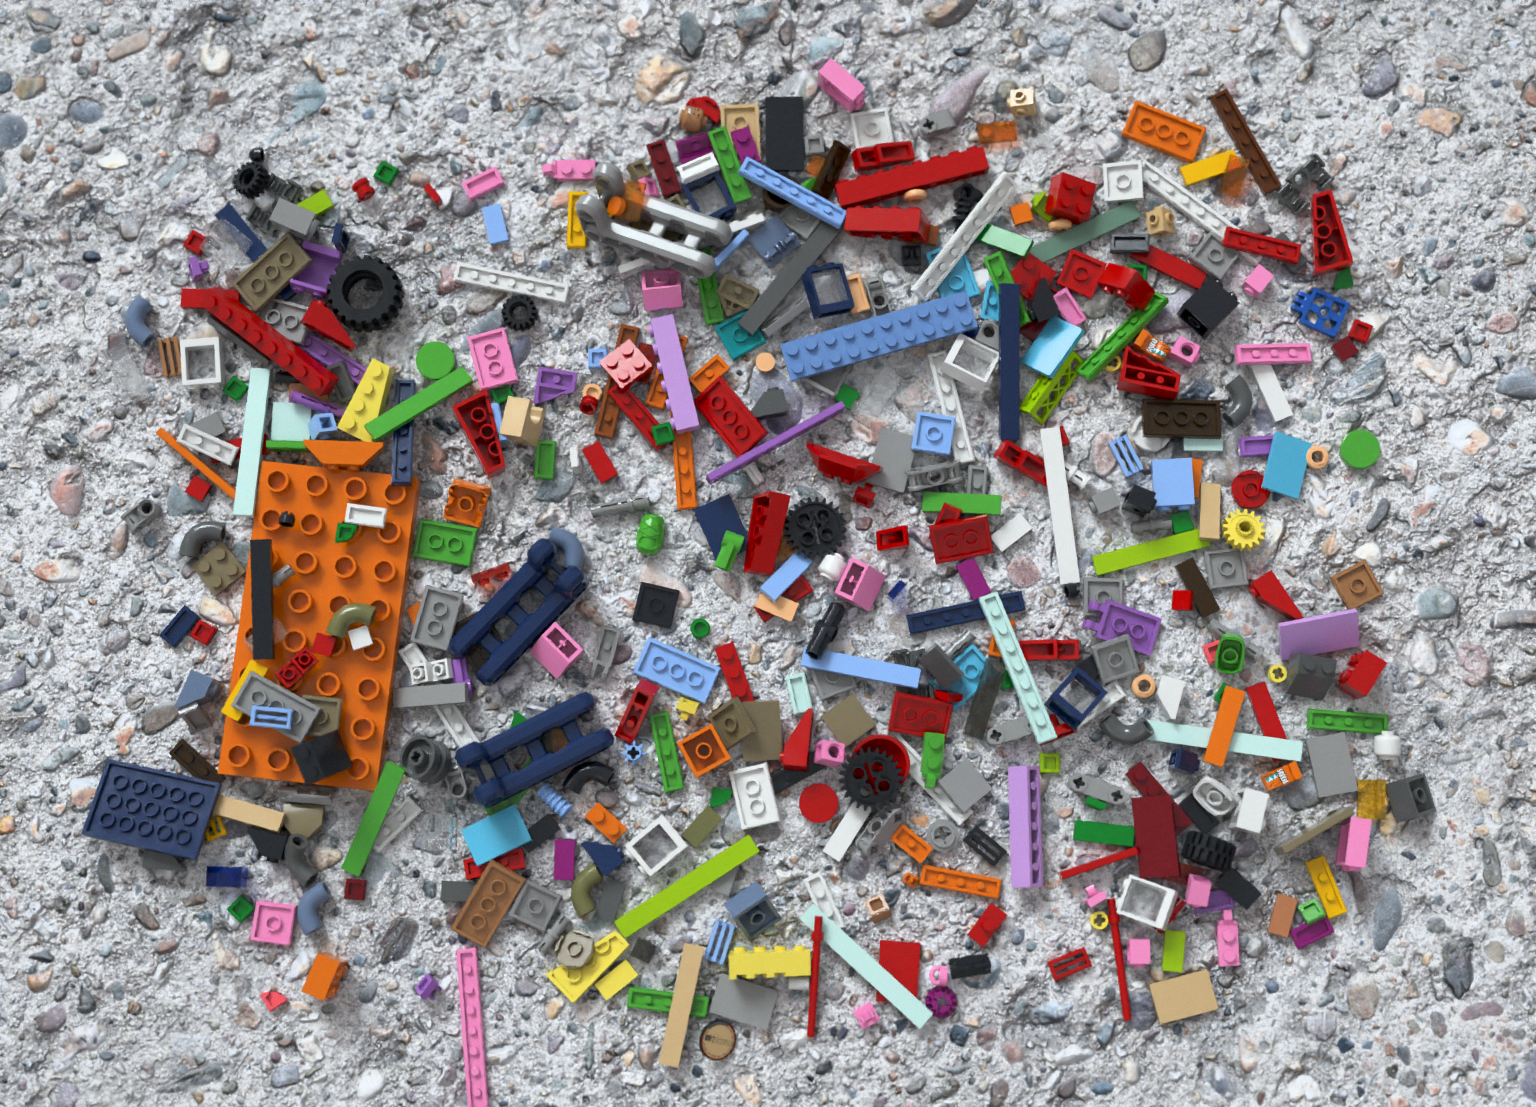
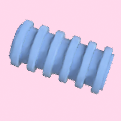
M545 783L537 791L536 796H540V800L545 801V805H549L551 810L554 809V813H558L559 818L565 817L572 809V804H568V800H564L562 795L559 796V792H555L554 787H549L550 784Z

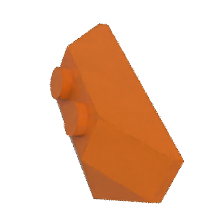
M303 439L305 448L323 467L330 471H338L339 468H347V471L353 472L359 471V469L367 467L385 450L383 442Z

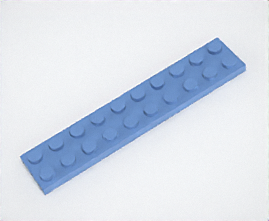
M967 291L782 343L780 347L790 380L794 382L975 330L978 328Z

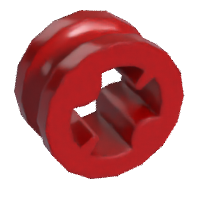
M590 395L584 396L579 405L581 412L587 415L594 414L598 407V400Z

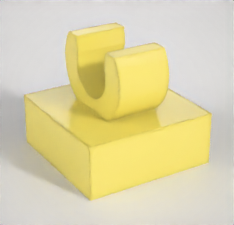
M681 696L676 709L682 710L679 719L687 721L690 713L695 715L700 703Z

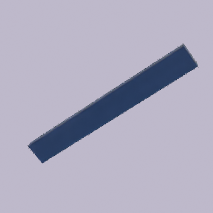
M1020 283L999 284V440H1019Z

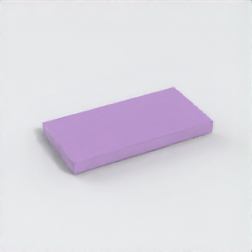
M1350 609L1278 623L1281 660H1289L1290 654L1303 653L1315 655L1359 646L1358 611Z

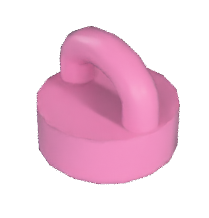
M934 966L931 968L929 978L933 985L946 986L948 984L947 966ZM935 971H939L938 981L934 978Z

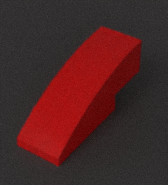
M911 141L876 144L874 147L857 148L851 154L855 172L880 169L915 159Z
M1002 440L993 457L1025 477L1047 487L1044 461L1029 451L1022 450L1009 440Z
M1081 640L1018 641L1026 661L1082 660Z

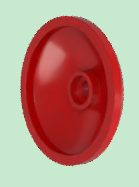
M875 734L864 738L856 745L853 751L860 754L861 747L867 752L868 746H871L872 751H875L878 746L880 753L887 749L886 756L894 754L892 761L899 760L896 767L903 768L898 774L904 775V779L899 781L905 782L910 771V757L907 749L899 740L889 735ZM865 762L864 764L869 774L867 780H871L874 793L878 794L874 784L876 777L871 776L869 765ZM877 762L872 764L873 769L877 771L883 769V765ZM861 768L853 770L854 775L857 777L864 775V771ZM881 781L879 787L881 789H888L890 784L887 781ZM862 787L863 789L871 792L868 787Z

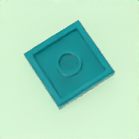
M748 309L714 327L732 361L767 343L760 329L752 337L737 325Z

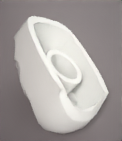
M1205 776L1193 789L1195 799L1209 813L1216 817L1228 814L1235 807L1236 799L1232 792L1211 777Z

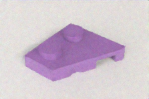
M539 366L533 403L539 404L574 393L578 373Z

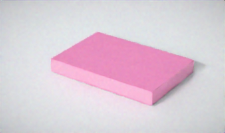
M504 327L467 337L481 392L519 382Z

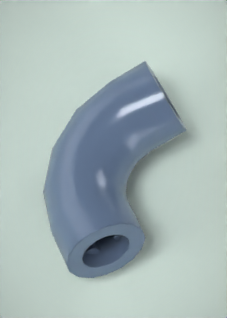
M138 294L126 311L125 324L128 334L139 346L145 348L154 340L156 335L145 324L147 314L154 307Z
M553 526L549 540L565 553L563 569L567 570L568 566L573 565L578 566L582 570L585 552L580 540L573 533Z
M323 881L307 890L298 904L297 917L305 936L323 927L318 918L317 911L322 903L332 898L329 888Z

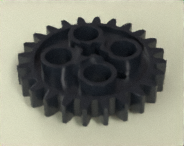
M808 497L807 503L801 499L800 506L797 504L793 505L795 511L788 510V514L791 517L786 516L785 521L788 523L784 524L783 528L788 531L784 532V536L789 537L786 541L787 544L793 543L791 550L798 549L797 555L804 552L805 559L810 554L812 560L815 559L816 555L822 560L824 553L826 555L831 554L830 550L836 553V546H842L843 543L840 540H845L846 537L842 533L847 532V528L842 526L846 525V520H841L844 513H837L839 507L832 508L833 502L827 505L826 498L819 502L818 497H816L815 501L812 502L811 498ZM810 512L814 513L815 526L818 528L819 545L816 542L815 530L812 528L813 520ZM825 514L828 519L822 521L818 518V515ZM804 517L807 518L809 522L807 524H801L798 519ZM828 532L832 538L824 539L822 533ZM804 536H810L813 539V541L811 543H806L803 541L802 538Z
M868 746V750L865 752L861 747L860 754L853 751L854 758L847 756L846 759L849 764L842 763V767L846 770H840L839 774L844 777L840 778L839 782L845 783V785L841 786L840 790H847L844 797H851L850 804L856 801L857 809L862 804L864 805V811L867 810L868 806H871L873 812L875 811V806L883 810L884 803L889 807L890 799L896 801L897 798L894 794H901L897 787H903L904 783L899 780L904 779V775L898 773L903 768L896 767L899 760L892 761L894 754L886 756L887 749L880 753L878 746L875 751H872L871 746ZM865 762L869 765L871 776L876 777L874 784L878 795L874 793L871 780H867L869 774L865 767ZM880 762L883 765V769L877 771L873 769L872 764ZM861 768L864 771V775L857 777L854 775L853 770ZM887 781L890 787L888 789H881L879 783ZM868 787L871 793L866 796L862 795L860 789Z

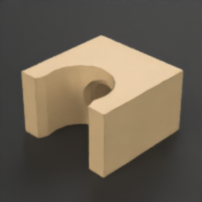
M508 396L499 434L515 444L537 447L546 409L532 406L533 401L530 399Z

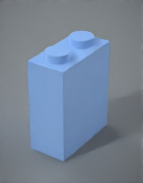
M1192 458L1152 460L1150 463L1152 491L1156 493L1154 499H1157L1154 509H1158L1159 512H1168L1170 508H1178V511L1190 510V507L1195 505Z

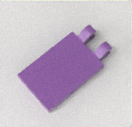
M1105 600L1104 604L1097 601L1089 602L1088 609L1101 612L1098 623L1088 619L1084 620L1082 628L1095 631L1094 637L1103 641L1128 634L1135 652L1151 656L1162 618L1111 600Z

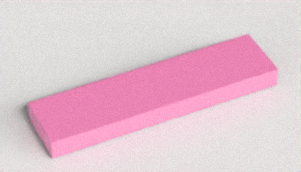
M1310 343L1242 344L1234 346L1236 365L1310 364L1312 362Z

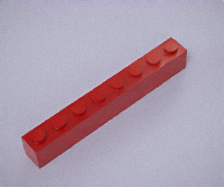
M972 146L967 148L966 151H952L947 156H933L930 160L924 162L917 160L908 166L898 165L889 171L879 170L873 175H859L854 180L843 179L838 181V184H835L834 190L839 207L847 210V208H854L856 205L864 206L903 196L905 192L912 189L926 190L988 174L989 165L983 146Z
M221 287L208 288L199 303L201 306L318 396L331 393L339 380L336 375Z

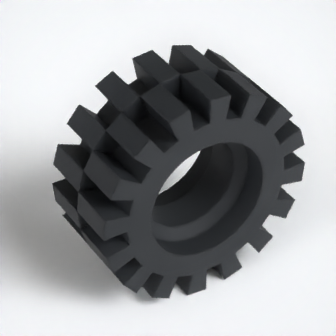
M251 161V163L246 162V166L244 164L241 165L242 169L237 170L238 175H234V178H236V180H233L234 188L248 199L260 197V193L262 195L265 193L263 191L264 188H268L266 184L270 183L268 179L270 178L269 172L254 161Z
M518 294L517 297L512 295V298H507L506 304L503 303L501 313L503 320L510 329L513 328L517 332L518 330L523 332L526 328L529 330L530 326H534L535 320H537L538 312L533 300L529 299L526 295L524 297L521 294ZM522 306L526 308L527 315L524 319L517 320L512 316V312L516 307Z

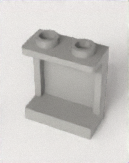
M853 365L801 379L800 383L804 389L818 392L821 398L828 401L829 399L833 400Z

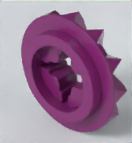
M935 986L927 993L925 1005L933 1013L934 1017L946 1018L954 1013L958 1000L955 992L949 987ZM945 993V1001L947 1002V1004L950 1005H942L941 1008L937 1010L938 1003L933 998L941 999V997Z

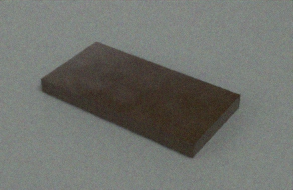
M1141 400L1142 432L1145 438L1221 439L1220 400Z

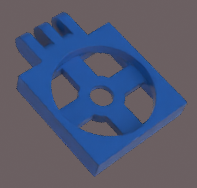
M1316 287L1312 290L1311 295L1297 291L1296 296L1302 299L1294 298L1293 302L1297 305L1292 304L1290 309L1302 314L1298 323L1334 339L1350 303ZM1317 298H1326L1324 305L1321 306L1312 302ZM1333 302L1338 306L1340 315L1332 311ZM1321 310H1327L1328 315L1322 316ZM1308 311L1317 314L1318 318L1315 324L1309 321ZM1329 319L1336 322L1333 328H1323L1325 320Z

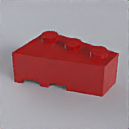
M1126 345L1121 358L1116 390L1161 399H1175L1179 390L1181 374L1160 363L1157 364L1147 359V356L1132 351V348Z

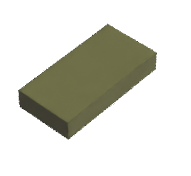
M707 806L681 835L697 848L723 818L710 806Z

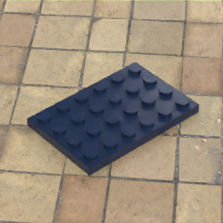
M107 759L81 834L90 838L197 861L222 785L213 781Z

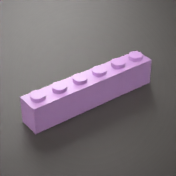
M670 314L650 319L651 325L648 326L650 337H655L656 342L652 346L654 354L659 355L660 362H657L659 374L663 373L664 381H661L663 393L667 392L669 399L665 400L667 410H672L673 418H670L672 430L676 429L677 434L698 430L700 426L674 316Z
M1039 766L1008 767L1011 888L1043 887Z

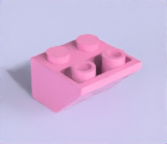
M851 557L834 592V596L870 612L886 576L871 566Z
M554 622L541 635L530 650V653L558 680L585 651Z

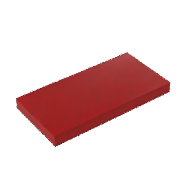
M720 375L694 400V405L737 458L751 451L769 434Z

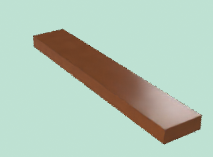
M621 324L615 349L629 339L636 346L640 328ZM608 375L594 436L613 440L621 409L607 394V391L616 385Z

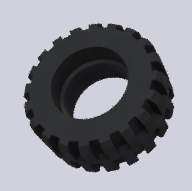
M357 255L353 256L354 260L352 261L344 260L342 267L338 265L334 269L336 274L330 275L329 280L331 284H327L326 290L329 293L327 300L333 313L346 327L353 328L358 332L365 330L366 333H370L375 328L377 331L382 330V325L384 324L389 326L393 323L391 319L393 317L397 318L400 314L398 309H402V298H404L403 286L395 271L387 262H383L378 257L372 259L371 255H364V258H360ZM363 279L379 281L383 287V293L376 305L368 309H356L351 306L348 296L354 284Z

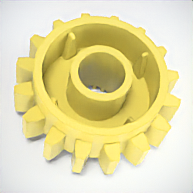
M1236 509L1235 515L1230 512L1228 518L1225 517L1221 531H1224L1222 538L1227 540L1226 544H1230L1232 549H1240V552L1244 549L1251 551L1252 547L1257 548L1259 543H1262L1263 536L1266 533V530L1263 529L1265 523L1259 522L1261 516L1254 517L1255 512L1252 511L1248 514L1247 509H1244L1243 513Z

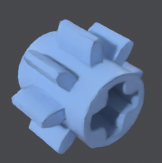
M633 741L632 746L625 744L627 750L621 752V754L627 756L625 762L632 760L633 766H635L638 760L643 763L641 756L647 754L641 751L644 745L641 744L637 747L635 741ZM633 748H635L636 751L639 752V755H636L635 759H633V757L629 755V752H631Z

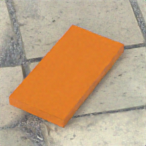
M1135 100L1121 136L1192 164L1206 128Z

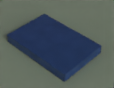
M729 494L693 509L715 560L721 550V543L726 530L745 537L740 553L746 551L748 535Z

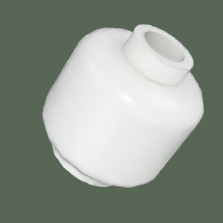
M838 553L826 555L818 567L819 576L828 583L840 581L847 567V564L844 562L845 558Z
M1382 731V735H1377L1374 738L1375 755L1379 756V759L1395 760V757L1401 753V738L1394 735V731Z

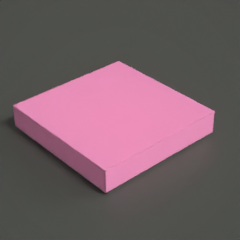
M257 900L250 941L291 946L298 905Z

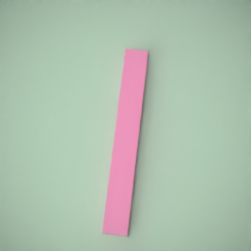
M477 948L456 950L467 1105L468 1107H489Z

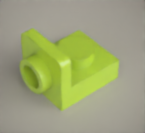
M1043 190L1040 195L1037 193L1030 203L1033 204L1031 211L1050 223L1053 216L1044 213L1048 197Z

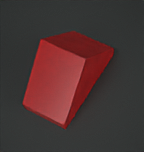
M908 525L876 531L877 551L908 549Z

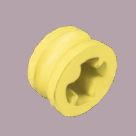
M1118 355L1112 360L1116 361V367L1107 365L1104 368L1107 372L1113 373L1120 368L1121 359Z
M1274 665L1270 667L1267 675L1271 682L1280 683L1286 679L1287 670L1282 665ZM1279 669L1282 677L1276 679L1274 678L1275 674L1272 672Z
M1093 912L1089 917L1090 925L1095 929H1104L1108 925V916L1104 912ZM1098 914L1101 915L1100 918H1104L1101 926H1096L1097 923L1094 924V919L1097 918Z

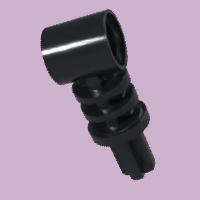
M964 183L953 191V198L956 201L954 206L957 208L953 210L956 216H952L951 220L955 222L954 233L968 217L967 215L971 213L968 208H971L972 201L979 203L984 196L982 192L974 188L970 183ZM961 189L966 191L967 197L962 195Z

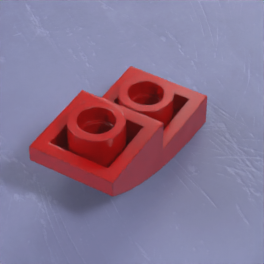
M304 647L290 659V662L274 674L284 687L289 690L312 670L319 661L307 647Z

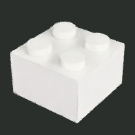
M1249 788L1238 789L1235 798L1236 804L1232 810L1228 828L1248 834H1258L1260 830L1263 831L1266 823L1264 814L1265 811H1268L1271 802L1268 799L1269 794Z

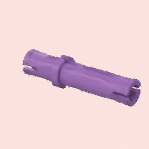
M292 390L289 402L323 414L333 413V416L340 420L346 411L344 408L333 405V402H325Z

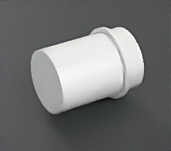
M789 976V989L809 990L810 976Z

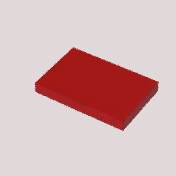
M987 514L929 525L936 564L994 553Z
M895 691L887 730L918 737H924V732L945 734L946 741L954 703Z
M880 940L879 964L917 998L920 943ZM877 990L876 1001L890 1002Z

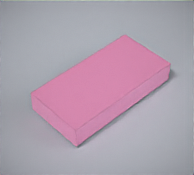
M495 166L462 182V185L470 201L505 185Z
M1067 287L1053 295L1060 311L1059 315L1064 321L1078 326L1087 320Z

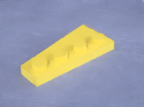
M614 931L595 943L594 956L590 963L583 968L573 970L560 965L545 975L574 1004L631 945L618 931Z

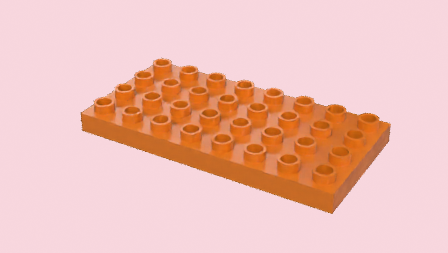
M262 461L251 540H272L273 573H276L289 563L292 567L291 569L296 574L283 581L280 587L276 586L273 588L275 659L254 661L270 669L265 677L266 679L285 688L274 673L290 662V659L304 647H307L311 652L317 632L337 638L332 658L311 652L318 659L319 663L288 691L300 697L302 695L344 699L339 733L354 767L313 783V785L375 791L384 767L421 481L418 477H412V486H392L391 474L363 471L353 472L344 469L330 471L325 467ZM347 503L388 509L385 529L358 525V530L352 539L344 543H335L337 523L346 524L344 521ZM288 511V515L290 512L294 514V527H284L278 524L279 517L283 512ZM250 550L229 696L251 659L253 660ZM352 603L377 607V613L371 626H368L374 645L356 651L353 650L348 631L365 626L362 623L350 625L345 639L326 633L333 615L343 606ZM245 713L240 722L226 715L218 774L305 784L291 751V747L300 744L299 742L273 728L250 726L251 717ZM307 736L305 741L313 739L315 737Z

